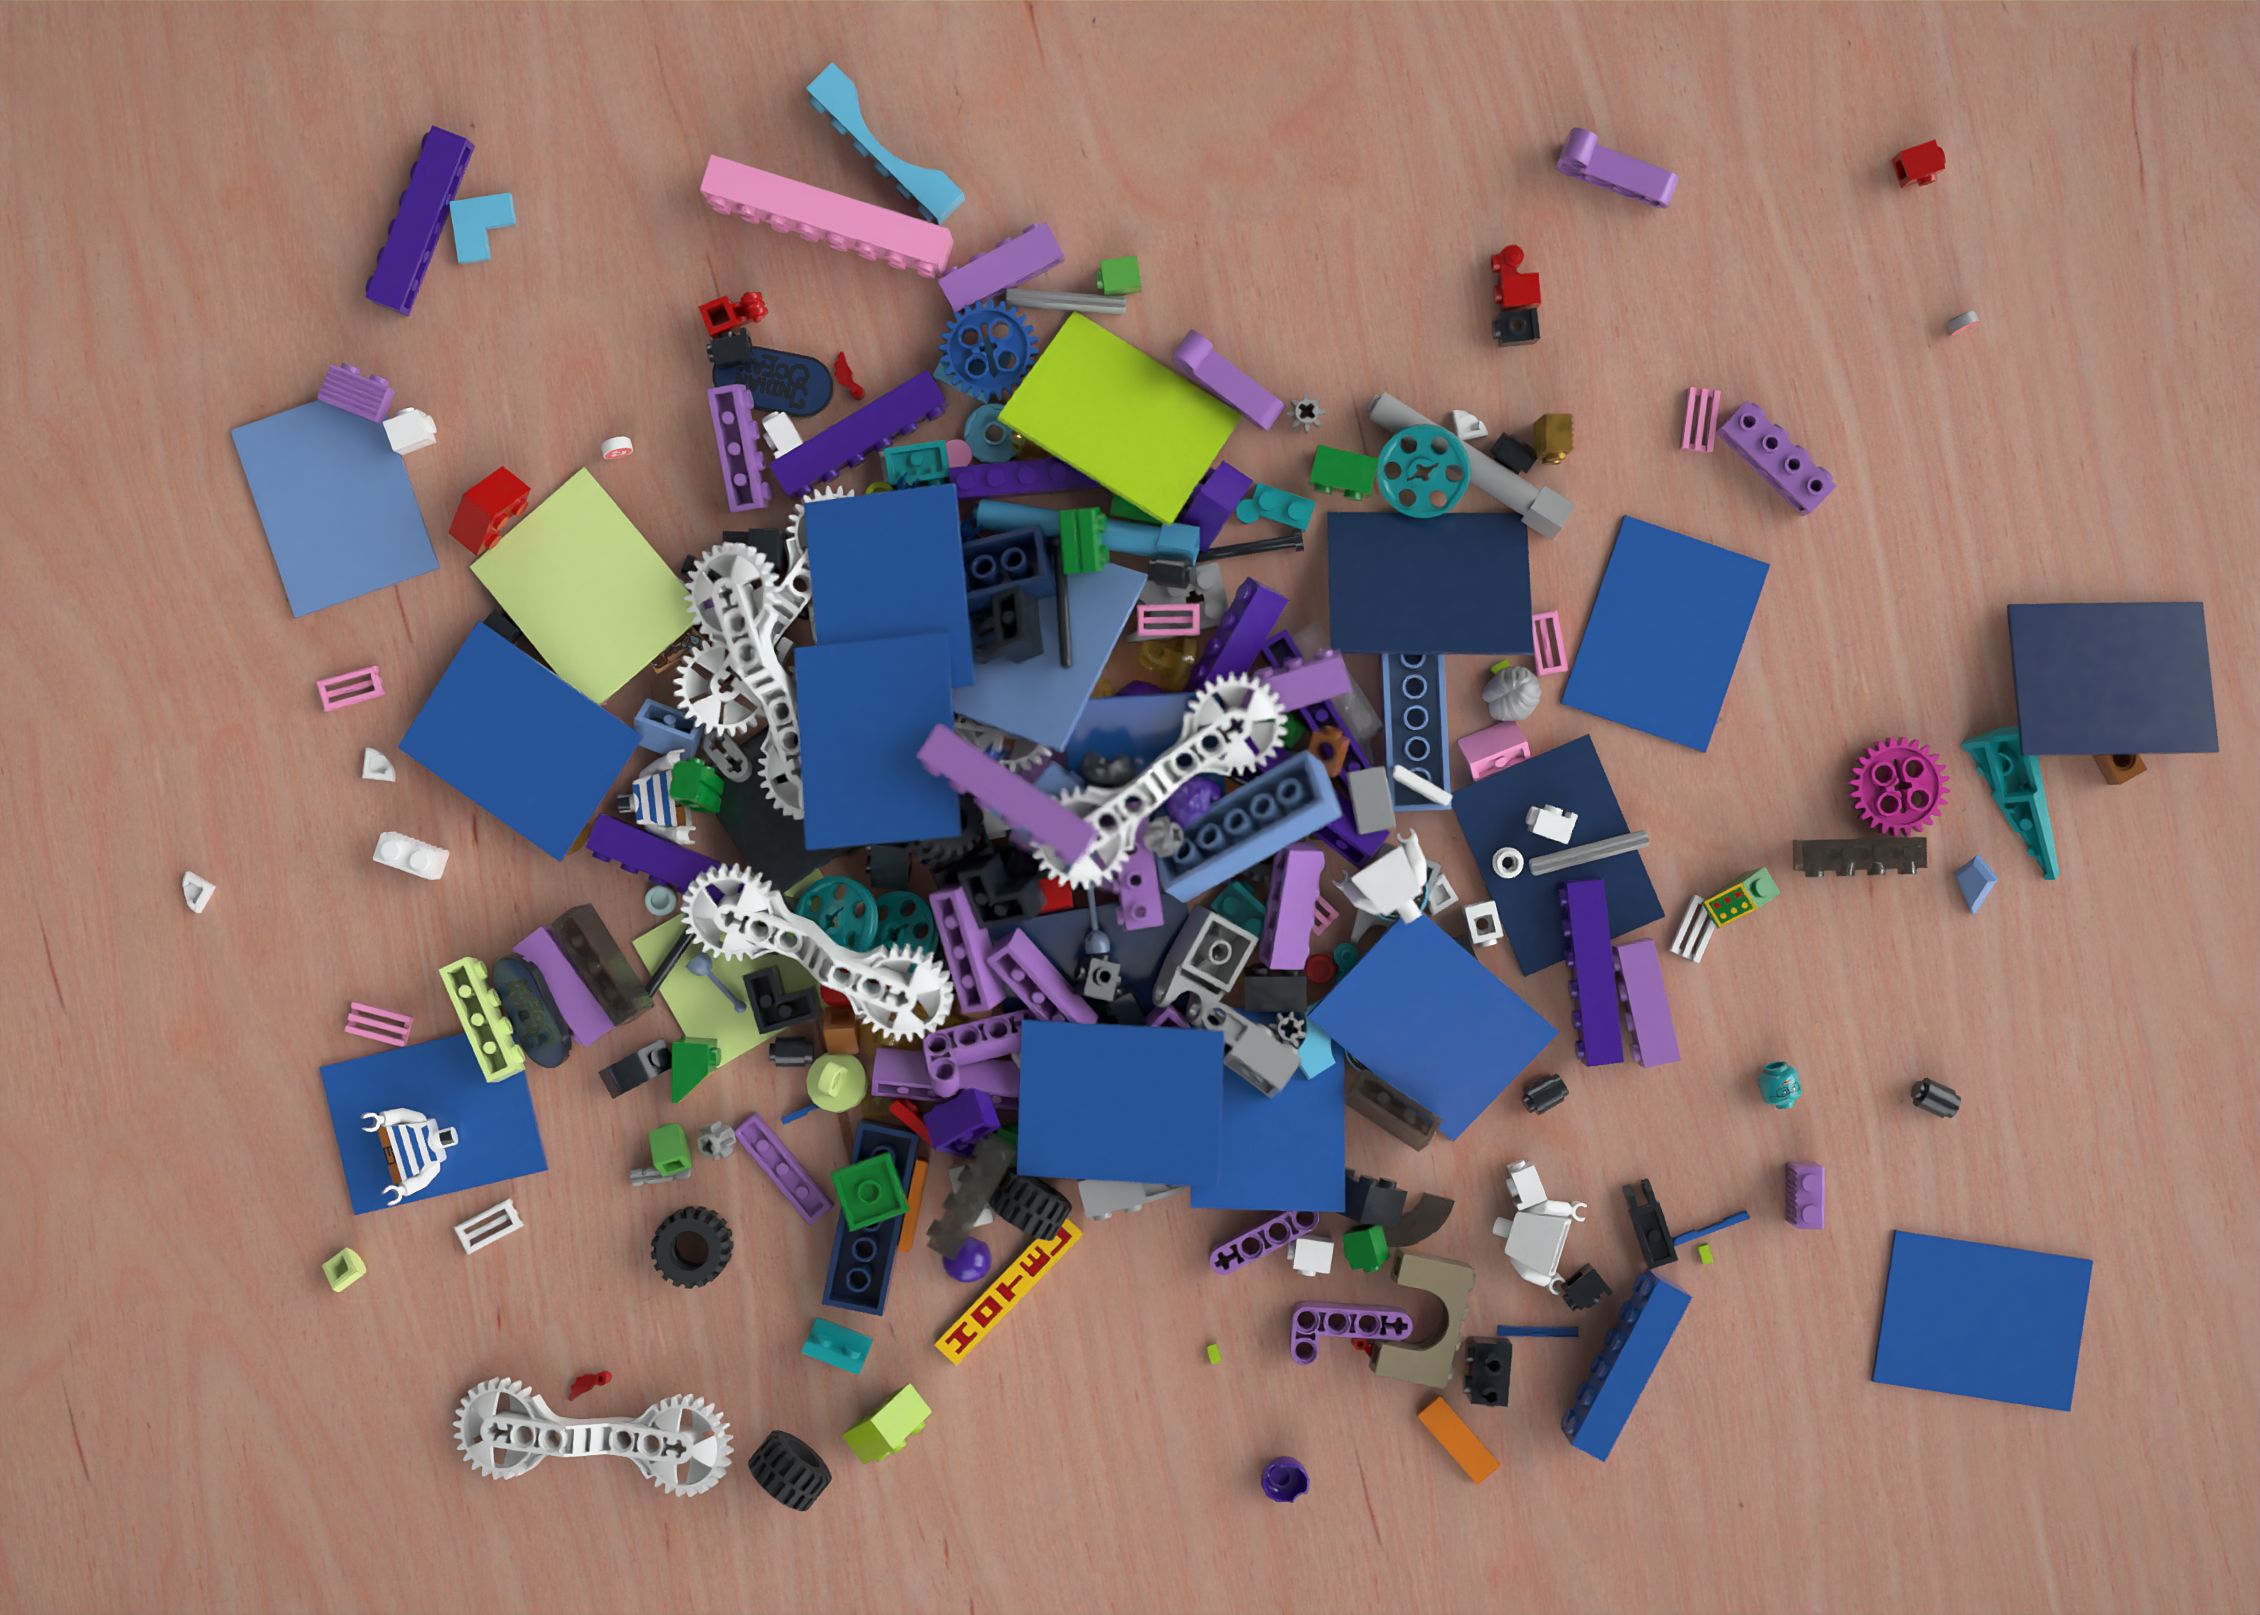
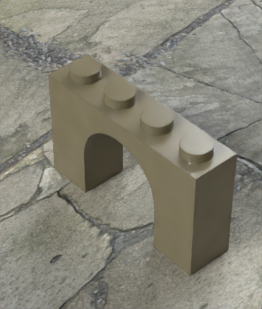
M1397 1247L1390 1278L1396 1284L1427 1290L1436 1294L1441 1304V1320L1436 1331L1430 1337L1418 1343L1375 1339L1368 1367L1376 1375L1446 1389L1447 1381H1450L1453 1377L1454 1363L1452 1360L1454 1352L1460 1348L1461 1333L1459 1331L1462 1321H1465L1468 1315L1469 1305L1466 1302L1469 1291L1474 1289L1476 1274L1474 1269L1466 1262Z

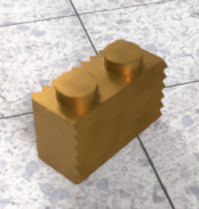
M1542 414L1534 423V449L1536 450L1534 457L1537 460H1542V465H1559L1562 460H1566V455L1574 449L1572 446L1574 441L1571 439L1574 436L1571 433L1574 430L1572 427L1574 422L1571 420L1574 417L1572 414Z

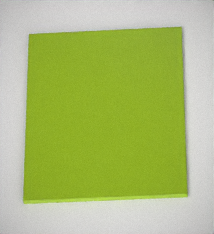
M1074 310L998 415L997 420L1170 527L1243 415Z

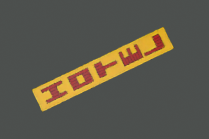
M1067 1217L1053 1241L1035 1238L934 1345L957 1366L1077 1242L1084 1232Z

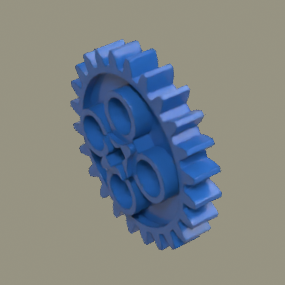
M989 299L987 307L983 308L981 302L976 300V309L973 311L967 304L964 305L966 314L962 316L955 311L956 324L946 322L951 332L941 333V338L947 341V344L939 345V350L947 353V355L940 358L941 364H950L944 370L945 375L955 374L951 381L952 385L956 386L962 382L961 392L965 394L971 388L973 390V399H977L980 392H982L986 401L990 400L991 393H996L997 398L1002 400V391L1004 390L1013 396L1012 386L1017 385L1019 387L1022 383L1021 378H1026L1029 374L1027 368H1033L1037 363L1030 359L1032 356L1039 355V350L1031 347L1038 342V338L1036 336H1028L1034 330L1033 325L1023 326L1027 320L1026 315L1023 314L1016 318L1017 308L1014 306L1008 312L1005 311L1006 305L1004 301L1000 303L998 308H994L992 299ZM982 324L987 325L990 343L994 349L993 357L997 369L996 377L991 375L987 354L983 352L986 347L981 331ZM1004 325L1009 329V333L1005 338L998 339L992 335L994 328ZM968 332H975L979 335L978 342L968 346L962 342L964 335ZM1005 355H1011L1016 359L1015 365L1010 369H1004L999 365L1000 359ZM975 362H982L986 365L984 373L979 376L972 375L969 372L970 366Z

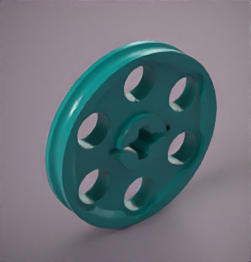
M1432 424L1412 425L1396 433L1383 447L1377 464V480L1385 499L1401 513L1416 518L1439 516L1453 508L1467 490L1471 475L1470 459L1462 442L1450 431ZM1404 436H1412L1416 439L1417 449L1415 451L1406 452L1403 450L1401 439ZM1442 437L1447 441L1448 449L1445 453H1437L1432 449L1431 442L1434 438ZM1388 462H1396L1400 465L1401 475L1399 477L1391 478L1386 474L1385 465ZM1439 463L1428 473L1429 478L1426 479L1424 475H1417L1410 480L1408 479L1420 468L1419 464H1422L1423 467H1431ZM1451 464L1460 466L1463 471L1462 478L1456 481L1449 479L1446 475V468ZM1403 489L1412 490L1416 495L1415 503L1406 505L1401 502L1400 491ZM1440 490L1444 492L1447 500L1443 506H1435L1431 502L1430 494L1432 491Z
M828 876L813 883L801 896L794 912L796 915L814 921L837 945L857 953H864L869 950L877 932L878 910L872 894L862 883L844 876ZM841 884H844L846 894L841 900H838L836 890ZM819 896L821 898V906L818 911L813 912L811 903L815 897ZM863 902L866 908L865 913L861 918H857L855 915L856 906ZM834 917H837L836 922L838 923V925L836 928L834 927L835 924L832 921ZM857 932L860 937L859 944L856 948L851 949L849 939L853 933Z
M906 891L891 892L875 900L878 914L883 908H888L889 914L884 921L878 922L875 942L867 952L882 945L891 952L893 943H896L899 950L903 951L906 943H909L911 952L915 953L917 948L921 946L922 956L925 957L931 952L935 954L940 933L932 906L928 902ZM915 902V911L912 915L905 917L904 910L906 906ZM923 925H928L929 932L927 936L918 939V930ZM857 932L853 935V949L858 946L860 940ZM896 932H898V934H897L898 940H897L896 942H894V940H895L894 934H895ZM912 963L907 972L914 974L917 964Z

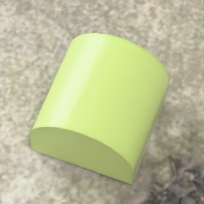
M347 1247L322 1265L332 1290L341 1292L366 1273V1267L362 1259Z

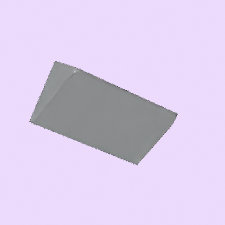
M1381 766L1346 773L1358 835L1395 828L1396 824L1385 768Z

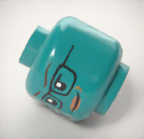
M1776 1061L1763 1066V1071L1758 1075V1084L1763 1101L1769 1105H1776L1777 1109H1787L1794 1106V1101L1802 1095V1086L1797 1069L1788 1065L1785 1061Z

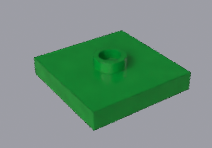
M890 1151L830 1172L850 1232L910 1211Z

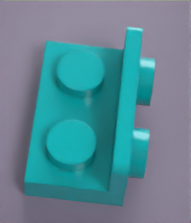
M945 440L884 448L889 486L897 488V491L913 489L915 485L927 484L928 486L946 484V481L950 480Z
M1234 879L1210 904V907L1223 919L1258 937L1256 947L1262 937L1267 900L1261 904L1253 896L1257 891L1243 879L1239 883Z
M817 1317L801 1353L859 1375L872 1345L873 1338Z

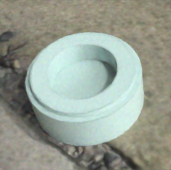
M656 885L646 893L645 905L655 915H666L675 909L677 895L667 885Z

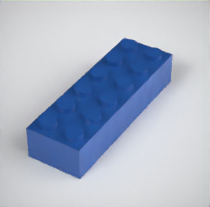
M1646 1268L1644 1274L1640 1273L1633 1284V1290L1635 1291L1629 1301L1626 1300L1622 1304L1618 1313L1620 1319L1616 1327H1611L1604 1339L1606 1346L1601 1355L1597 1354L1592 1360L1589 1378L1586 1382L1583 1381L1579 1385L1575 1394L1577 1400L1572 1410L1567 1409L1561 1420V1430L1570 1444L1604 1463L1692 1299V1296L1680 1285Z

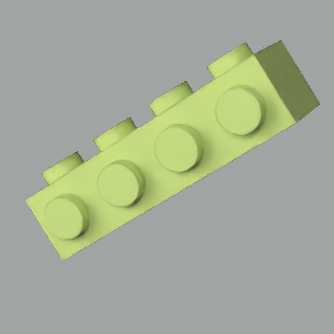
M465 957L439 969V973L487 1082H500L525 1070L526 1068L523 1064L526 1060L524 1052L518 1044L515 1045L512 1039L513 1027L509 1019L501 1014L498 1007L501 1005V1001L496 990L490 989L486 980L489 977V973L485 964L482 961H478L477 958Z

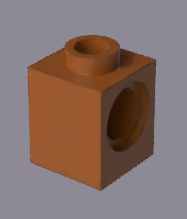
M1325 726L1324 729L1321 728L1313 732L1308 752L1324 764L1328 776L1334 777L1341 772L1351 738L1343 736V731L1338 728ZM1324 742L1332 745L1334 749L1332 758L1324 755L1322 751Z
M2139 754L2121 755L2122 761L2119 766L2114 764L2113 755H2092L2108 785H2121L2147 770Z
M825 1007L823 1032L828 1054L859 1053L861 1026L858 1014H855L853 1007Z

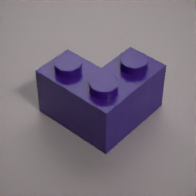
M1222 461L1216 470L1210 467L1201 483H1198L1189 497L1193 500L1192 505L1190 506L1186 503L1176 518L1181 521L1180 524L1200 527L1199 549L1206 553L1217 538L1228 518L1253 483L1252 479L1225 461Z
M975 1088L962 1090L959 1092L958 1097L949 1102L935 1105L933 1111L923 1115L933 1148L965 1159L991 1146L987 1134L1000 1127L990 1094Z

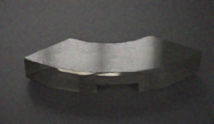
M1424 1192L1419 1203L1413 1209L1402 1213L1398 1227L1384 1226L1383 1232L1387 1246H1411L1437 1232L1449 1217L1455 1200Z

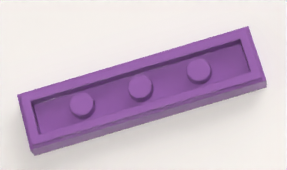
M757 1111L734 1130L738 1141L809 1225H812L835 1205Z

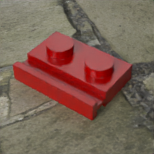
M898 1098L889 1110L933 1147L923 1117L924 1114L920 1111L921 1108L911 1099Z

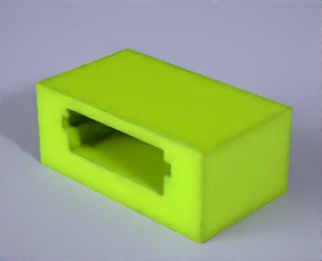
M1505 659L1490 668V671L1495 675L1500 669H1505L1510 664Z
M1708 1243L1697 1246L1703 1265L1714 1262Z
M1217 1343L1206 1345L1211 1364L1222 1362Z

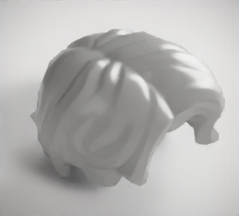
M1512 666L1500 669L1483 689L1482 697L1484 701L1489 703V711L1492 718L1511 722L1528 718L1539 704L1542 689L1539 688L1538 679L1527 667Z

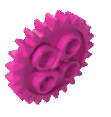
M1893 737L1886 738V746L1881 741L1874 742L1876 751L1870 747L1864 748L1863 750L1867 758H1855L1860 767L1850 768L1849 771L1856 775V779L1847 781V784L1855 786V790L1849 792L1847 796L1856 797L1857 799L1851 805V808L1862 809L1857 818L1866 819L1869 817L1868 828H1874L1879 824L1878 833L1885 834L1889 828L1890 836H1898L1900 830L1903 836H1910L1911 827L1915 832H1922L1921 822L1932 826L1933 821L1930 815L1941 816L1942 813L1936 807L1948 804L1946 800L1941 798V794L1950 792V789L1942 787V783L1948 781L1950 777L1940 775V772L1946 768V765L1935 764L1940 755L1932 754L1928 756L1929 745H1924L1918 749L1919 740H1911L1908 744L1906 737H1899L1897 744ZM1892 760H1896L1895 767L1892 765ZM1909 761H1913L1916 765V772L1912 777L1905 770L1906 764ZM1879 766H1882L1886 771L1885 780L1879 782L1875 777V771ZM1898 782L1902 783L1903 788L1895 791L1894 785L1898 784ZM1915 791H1918L1921 795V803L1918 807H1914L1911 803V795ZM1884 796H1887L1891 801V808L1886 813L1880 807V802ZM1901 805L1905 809V812L1903 814L1900 812Z

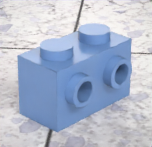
M647 698L635 717L634 730L644 736L639 746L663 755H667L668 752L684 749L685 752H681L679 758L680 761L686 762V758L694 757L701 745L704 724L694 729L693 724L696 720L694 717L684 720L685 712Z

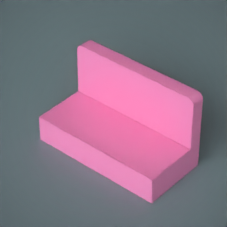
M1515 720L1501 722L1458 740L1459 748L1467 760L1470 776L1474 783L1531 758L1527 740Z

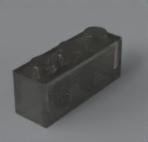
M1364 1069L1356 1076L1345 1094V1104L1417 1152L1428 1146L1443 1119L1367 1069Z

